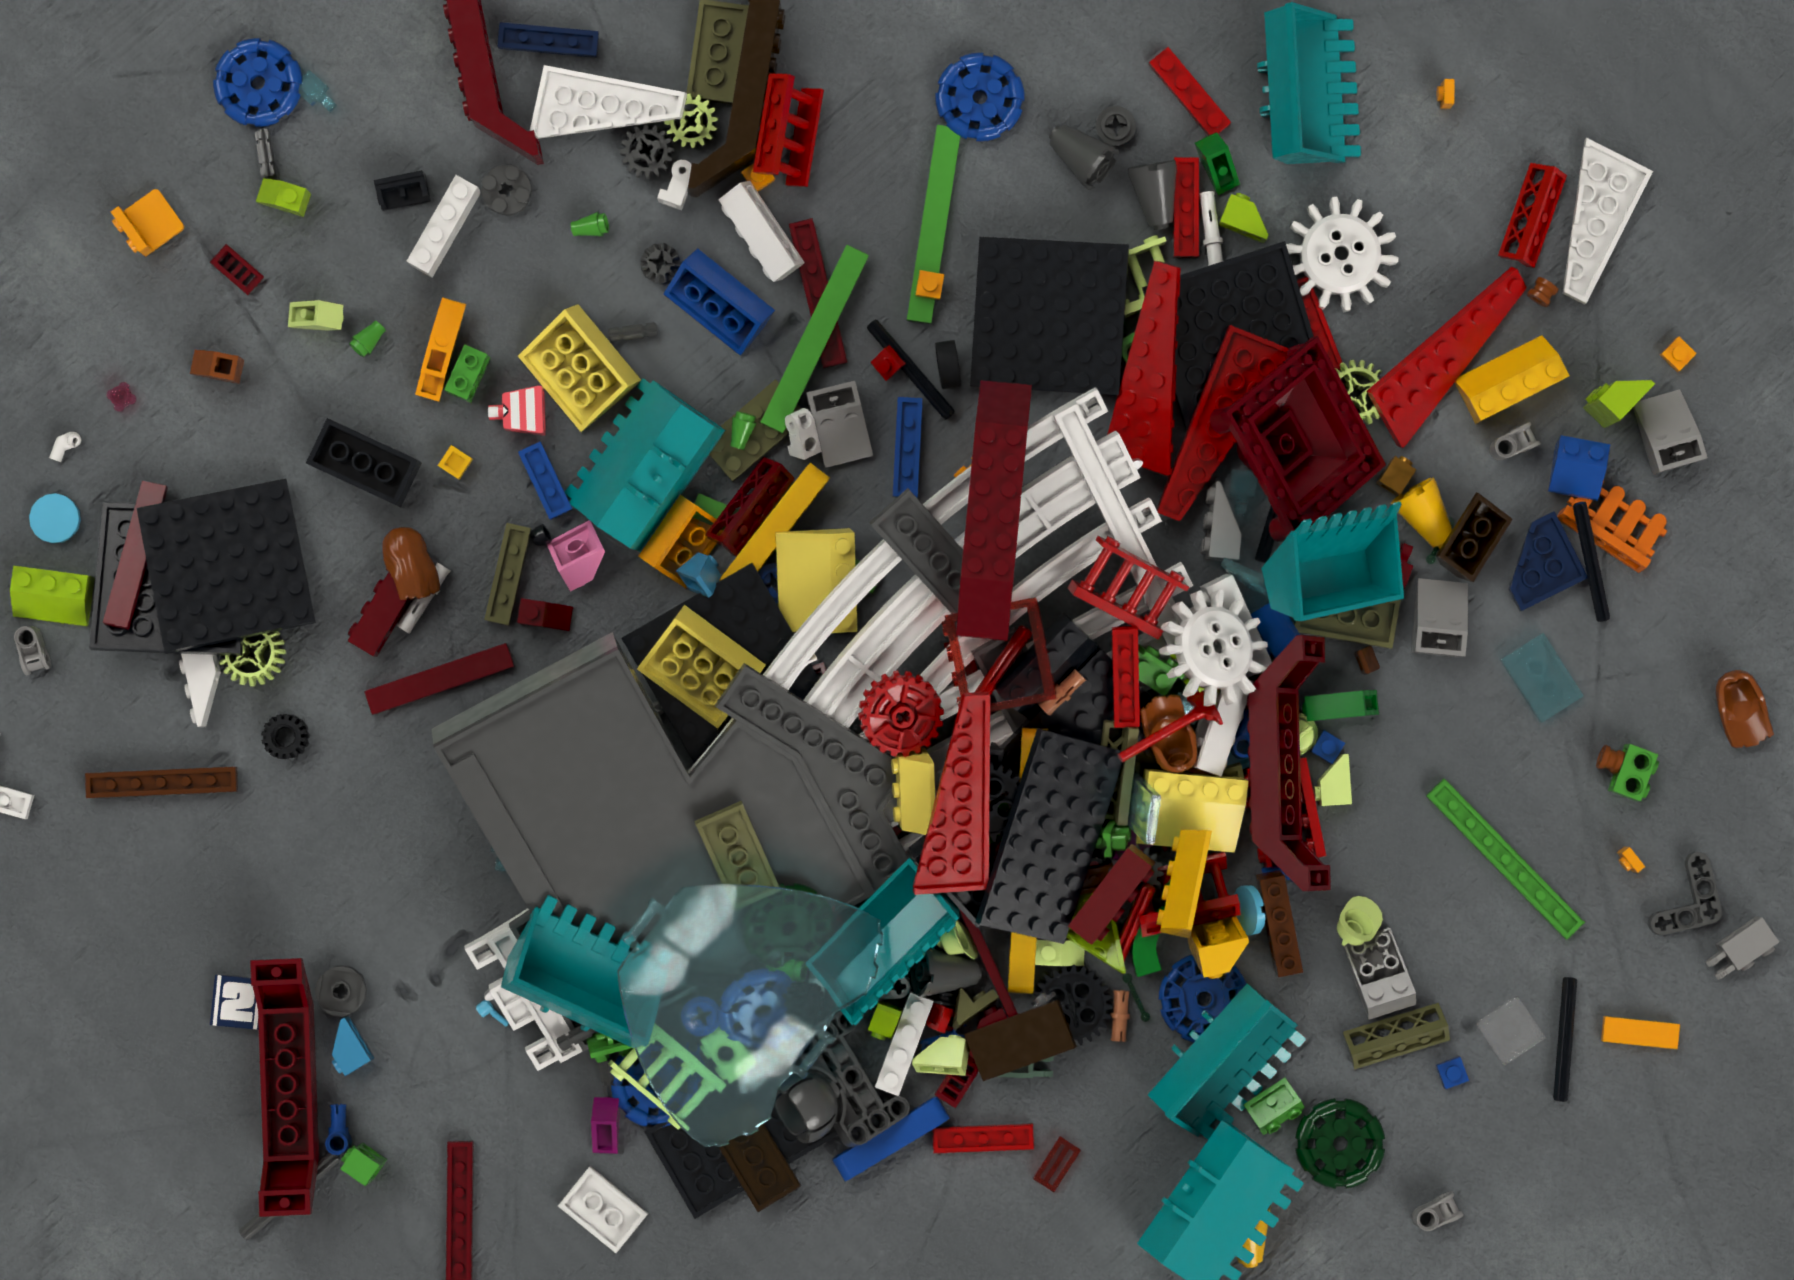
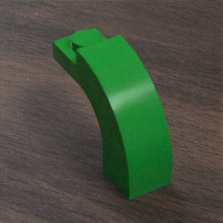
M1166 904L1155 908L1154 911L1164 910ZM1140 927L1131 946V960L1137 977L1162 970L1156 952V944L1160 934L1142 937Z

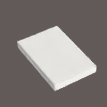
M589 1166L558 1205L559 1208L615 1253L619 1251L648 1215L647 1211L591 1166Z

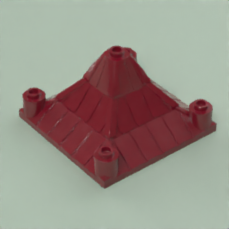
M1318 336L1310 338L1305 343L1290 347L1286 354L1287 359L1282 364L1277 366L1232 405L1215 409L1210 416V424L1215 432L1218 434L1232 432L1238 442L1237 452L1240 460L1257 477L1274 512L1278 515V517L1272 519L1269 525L1270 535L1277 542H1283L1289 533L1295 531L1303 520L1311 519L1312 526L1319 517H1328L1386 466Z

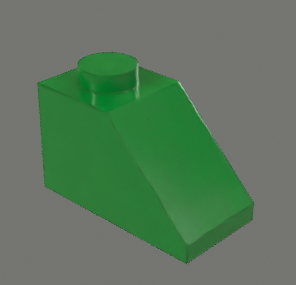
M1217 132L1195 142L1200 161L1217 195L1240 185L1229 147Z

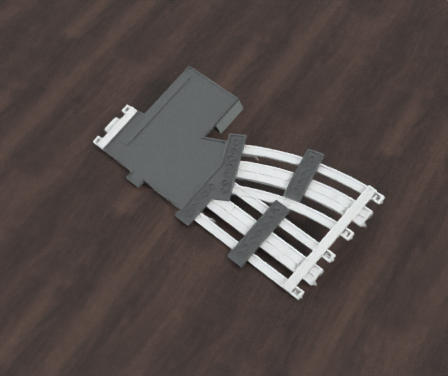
M1096 387L1028 426L1025 461L1063 437L1072 456L1022 487L1016 558L1094 504H1097L1105 523L1063 549L1013 587L1009 626L1044 597L1097 560L1104 548L1096 541L1097 536L1104 539L1107 536L1114 538L1121 543L1119 547L1157 567L1141 533L1162 522L1149 497L1128 508L1119 490L1141 478L1137 470L1143 465V461L1138 458L1131 459L1117 431L1095 441L1087 423L1108 412ZM1097 403V405L1091 407L1090 409L1087 408V407H1089V406H1091V405ZM971 466L923 504L907 488L869 522L883 540L821 602L780 651L763 675L745 663L741 666L715 704L716 708L732 718L688 771L669 740L658 712L613 632L431 729L435 751L528 907L507 922L464 946L465 951L477 970L499 959L505 969L508 956L528 923L535 906L540 908L547 895H550L558 900L552 912L553 915L560 917L566 905L569 904L577 908V912L571 922L577 926L580 925L585 915L589 913L596 917V921L590 931L596 935H599L604 924L608 922L616 928L610 939L615 944H618L624 932L627 931L635 936L629 948L630 951L637 953L643 941L646 940L654 945L648 957L649 960L656 962L664 949L673 954L667 966L670 971L659 1010L692 992H695L697 997L706 996L715 1000L718 1005L721 1004L720 998L726 988L689 986L686 983L687 971L743 975L739 967L758 956L756 954L753 955L749 951L743 936L746 926L743 924L749 905L734 911L694 821L739 801H742L778 884L784 883V886H790L793 883H799L811 887L817 891V895L820 898L826 900L833 917L871 897L909 857L914 860L909 847L920 839L923 834L912 832L898 839L893 830V827L898 825V822H894L893 807H897V798H894L892 793V783H896V774L892 773L891 759H895V757L891 756L888 750L885 753L880 752L879 747L873 746L864 732L856 734L848 728L858 717V713L862 711L859 707V702L864 701L866 698L863 695L865 689L871 690L872 686L870 683L874 680L877 682L881 681V675L883 674L890 677L893 671H896L910 654L950 614L956 619L958 617L965 531L956 539H953L943 528L942 524L968 504ZM903 560L915 575L856 634L820 677L804 700L788 691L801 671L809 663L817 660L815 652L841 621L889 571ZM1181 562L1164 570L1168 573L1173 570L1185 577L1183 581L1189 588L1193 586ZM1136 564L1130 570L1136 586L1115 597V602L1122 606L1124 603H1128L1146 572L1145 569ZM1155 575L1136 608L1138 610L1137 614L1140 615L1147 610L1151 611L1168 581ZM1176 587L1157 619L1160 628L1163 623L1168 621L1175 622L1178 625L1181 624L1182 619L1172 609V606L1175 604L1172 597L1185 590ZM1194 606L1189 609L1192 613L1195 612ZM1097 607L1072 620L1092 639L1112 630V627L1125 623ZM1016 627L1009 630L1008 641L957 636L920 674L924 681H928L933 686L942 701L940 707L944 709V714L940 716L941 720L958 712L963 693L975 692L1017 631ZM1164 631L1158 640L1143 633L1138 636V645L1140 644L1145 648L1150 645L1159 651L1160 648L1169 644L1175 645V636ZM1039 638L1023 647L1009 669ZM1215 640L1213 647L1218 653L1222 650V646L1219 641ZM1203 647L1204 653L1207 654L1206 647ZM1111 650L1110 652H1108V653H1106V654L1112 659V650ZM1160 655L1166 661L1168 658H1171L1170 655ZM975 658L980 670L947 687ZM1139 681V685L1145 691L1151 689L1149 686ZM994 689L992 694L1001 710L990 715V744L994 742L1000 747L1028 718L1016 711ZM1181 694L1180 697L1184 705L1185 714H1187L1194 707L1187 701V697ZM904 711L903 713H899V712H898V713H897V716H898L899 714L904 715V714H905V711ZM951 737L927 749L934 762L935 798ZM1005 791V792L1002 793V795H1007V794H1008L1007 791ZM785 896V902H793V896ZM768 903L763 910L767 912L771 905ZM811 903L806 906L808 911L814 907ZM786 922L782 926V931H793L795 924L793 922ZM756 925V930L763 931V925ZM768 942L763 948L770 950L773 946ZM489 948V950L486 951L485 953H483V954H481V955H479V956H476V954H478V953H480V952H482V951H484V950H486V949ZM503 977L489 984V989L484 993V999L486 1001L495 999L513 1031L535 1020L545 1036L525 1047V1051L537 1071L557 1060L562 1063L588 1049L587 1039L577 1045L571 1044L572 1047L565 1051L559 1048L556 1040L564 1034L566 1036L569 1035V1031L582 1024L551 1010L544 1013L540 1011V1005L501 988ZM549 1049V1052L537 1058V1055Z

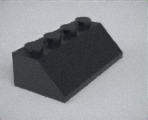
M1063 613L1005 673L995 689L1016 711L1030 719L1041 708L1038 704L1054 690V686L1064 681L1074 669L1078 670L1100 646Z

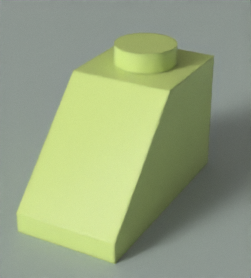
M320 300L290 302L288 327L325 331L341 330L344 319L343 305Z
M1340 754L1317 780V786H1314L1313 792L1315 801L1319 802V806L1352 804L1349 754Z
M1036 939L1035 965L1084 966L1085 949L1071 940H1065V943L1061 944L1044 939Z
M959 1035L940 1037L915 1056L912 1060V1065L916 1072L965 1076L969 1045L966 1039Z

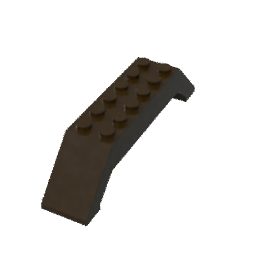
M748 0L749 8L726 143L700 163L691 164L688 190L691 197L700 196L755 159L769 74H776L777 58H774V56L780 53L781 34H779V29L783 30L785 25V9H781L780 0Z

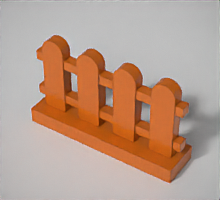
M1620 486L1611 488L1609 492L1601 488L1599 496L1603 497L1604 500L1596 512L1589 508L1593 500L1579 497L1573 498L1571 496L1567 501L1569 505L1561 509L1557 515L1560 522L1578 533L1573 505L1578 502H1586L1595 545L1638 573L1648 567L1651 559L1648 557H1652L1655 552L1651 549L1659 535L1664 537L1667 533V530L1664 529L1667 520L1663 514H1655L1649 519L1643 515L1646 509L1643 501L1635 500L1630 505L1622 501L1625 491ZM1619 508L1625 513L1616 526L1610 522V519L1616 509ZM1639 521L1646 527L1637 540L1630 534Z

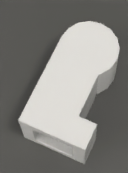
M678 160L673 164L671 170L672 179L667 191L660 189L657 197L659 203L682 211L689 192L690 162Z
M802 408L785 417V425L789 431L791 445L787 446L789 455L805 460L822 452L811 412L806 408Z

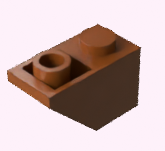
M195 350L190 374L240 384L244 359L236 355L216 351Z

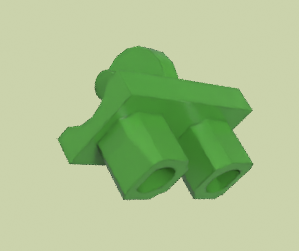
M1109 820L1106 827L1101 828L1095 848L1102 849L1106 847L1104 857H1112L1114 851H1126L1128 842L1131 841V825L1120 826L1114 820Z
M599 1032L594 1033L592 1037L587 1039L591 1059L595 1058L598 1063L607 1061L611 1053L619 1052V1055L627 1056L632 1050V1047Z

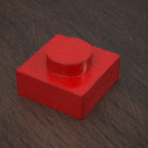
M890 345L885 347L870 362L885 381L892 378L905 365V362Z

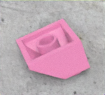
M590 520L552 539V542L547 544L555 565L570 592L593 580L605 553Z

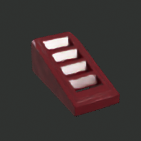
M227 244L209 262L247 295L264 278L261 273ZM229 253L232 257L222 267L219 263ZM235 260L239 261L240 263L229 273L227 269ZM243 266L246 267L247 271L237 280L235 275ZM253 273L255 277L245 287L242 283Z
M968 1056L967 1064L974 1069L972 1072L966 1069L968 1079L965 1081L957 1075L946 1074L934 1093L935 1096L954 1108L958 1106L979 1072L975 1060ZM952 1078L963 1085L962 1088L958 1089L949 1083L950 1079ZM947 1087L956 1093L957 1096L953 1098L943 1090Z

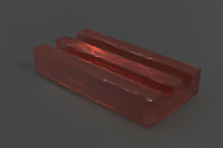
M1059 1136L1033 1176V1179L1052 1192H1055L1081 1149ZM1060 1145H1065V1147L1059 1154L1058 1158L1048 1171L1045 1178L1042 1179V1173L1050 1163L1051 1159L1059 1149ZM1069 1149H1071L1073 1153L1051 1185L1048 1183Z

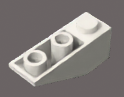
M181 654L182 660H179L182 674H186L188 684H185V692L193 705V708L190 709L192 722L197 723V727H206L221 674L217 655Z

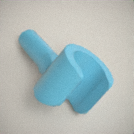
M483 1000L476 1006V1010L483 1018L490 1013L492 1017L505 1027L509 1024L507 1019L494 1009L490 1001Z

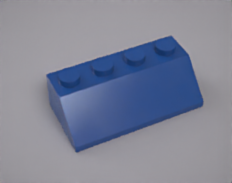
M698 248L682 262L664 292L666 297L740 356L765 327L775 311Z

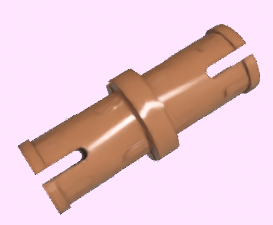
M1074 669L1059 685L1056 684L1054 690L1038 705L1051 716L1065 700L1069 701L1071 699L1070 695L1086 679Z
M1113 990V1012L1110 1013L1112 1018L1110 1040L1127 1042V1019H1130V1014H1128L1130 991Z

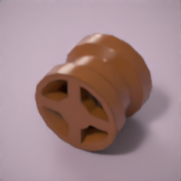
M1538 277L1535 281V287L1528 291L1527 296L1537 304L1548 307L1551 303L1550 298L1556 295L1559 289L1550 281Z
M1604 745L1597 758L1596 768H1606L1610 773L1616 775L1623 763L1625 752L1621 750L1614 751L1610 746Z

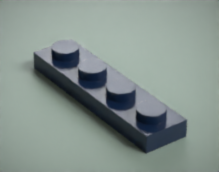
M500 22L497 47L498 49L597 58L599 31Z

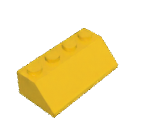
M1541 335L1459 376L1454 383L1475 424L1566 379L1570 375L1559 354Z
M1181 830L1180 837L1174 836L1171 851L1176 852L1175 861L1169 860L1167 875L1171 876L1170 885H1164L1161 899L1166 901L1164 910L1159 909L1156 923L1161 925V933L1190 939L1212 834L1210 830Z
M1236 916L1195 925L1192 927L1190 939L1187 938L1189 949L1203 977H1208L1209 979L1222 977L1223 973L1229 972L1249 943L1248 936Z

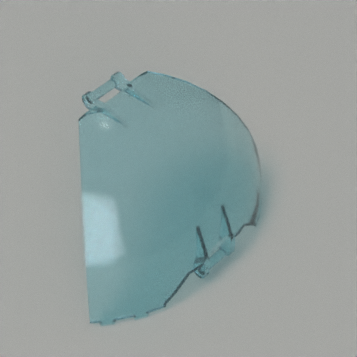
M721 884L682 887L666 907L656 899H650L647 903L649 906L630 931L628 933L625 932L621 937L632 948V951L617 970L624 1015L641 1066L665 1109L691 1138L704 1147L713 1145L721 1147L730 1144L729 1140L738 1136H749L759 1131L757 1127L772 1118L771 1113L774 1108L778 1087L792 1073L797 1074L803 1079L808 1076V1070L827 1045L832 1044L836 1039L826 1031L835 1013L854 1003L863 995L866 996L871 979H876L879 967L876 963L878 946L883 943V932L880 930L879 919L850 904L826 896L793 889L759 885ZM658 912L662 917L641 943L638 942L636 938ZM815 1036L820 1037L800 1065L796 1063V1060Z

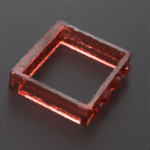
M1037 597L1011 602V610L1024 607L1028 609L1044 693L990 703V712L1057 699ZM958 613L945 615V621H942V630L944 637L949 636L950 646L946 647L949 662L954 661L955 672H951L954 687L959 686L961 696L957 697V705L959 706L962 694L970 693L959 636H956L957 627L955 621H957Z

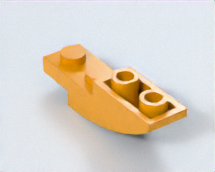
M442 297L421 367L415 395L440 401L464 316L465 303Z

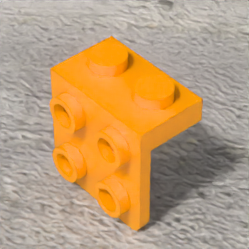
M157 189L152 190L125 210L118 206L110 211L115 218L112 220L114 226L120 233L124 231L129 237L126 240L129 247L134 253L139 251L145 257L184 230V224L162 193Z

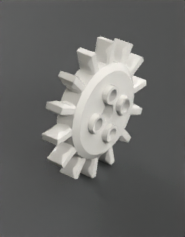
M1332 197L1329 204L1331 215L1323 218L1318 208L1314 204L1310 205L1307 208V212L1314 221V225L1308 229L1301 223L1294 221L1290 226L1291 230L1301 235L1304 239L1301 245L1290 243L1286 244L1289 254L1300 255V264L1293 265L1295 275L1304 272L1305 276L1309 279L1307 283L1300 287L1301 296L1307 295L1313 287H1316L1322 291V296L1319 299V308L1323 310L1329 304L1331 294L1340 295L1343 312H1349L1352 304L1350 300L1351 293L1358 291L1362 300L1369 305L1374 301V298L1366 286L1367 283L1372 280L1385 288L1391 283L1386 276L1381 275L1377 270L1380 264L1391 266L1398 263V257L1381 254L1380 247L1382 244H1388L1393 241L1396 235L1395 232H1391L1377 237L1372 228L1380 223L1383 217L1381 212L1372 215L1368 222L1358 218L1359 212L1362 209V200L1357 199L1349 215L1340 213L1338 197ZM1333 232H1338L1340 234L1339 240H1334L1332 238ZM1361 243L1363 250H1355L1354 244ZM1337 247H1344L1348 251L1347 259H1337L1334 254ZM1327 254L1330 261L1327 263L1323 262L1321 255ZM1345 265L1352 267L1351 273L1344 272L1343 268Z
M1202 590L1190 594L1195 612L1192 613L1182 601L1172 606V609L1182 619L1181 624L1178 625L1175 622L1168 621L1161 626L1162 630L1175 636V645L1169 644L1159 649V652L1167 656L1175 654L1179 664L1166 675L1170 679L1179 677L1184 673L1190 679L1182 694L1185 697L1194 695L1199 686L1205 688L1204 706L1216 704L1217 689H1221L1226 705L1238 702L1233 684L1236 683L1244 694L1254 692L1256 688L1245 674L1247 671L1260 674L1267 668L1261 663L1252 660L1253 651L1257 652L1268 647V643L1265 641L1253 642L1249 634V630L1256 628L1261 621L1259 618H1254L1243 623L1238 617L1245 603L1242 599L1234 601L1230 605L1229 610L1223 608L1224 590L1212 592L1211 607H1207ZM1212 626L1216 627V633L1213 631ZM1215 640L1219 641L1222 646L1220 653L1214 650L1213 642ZM1203 647H1206L1207 654L1204 653ZM1224 659L1228 663L1227 667L1224 665Z

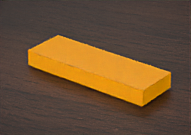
M1603 1016L1601 1041L1678 1049L1680 1024Z

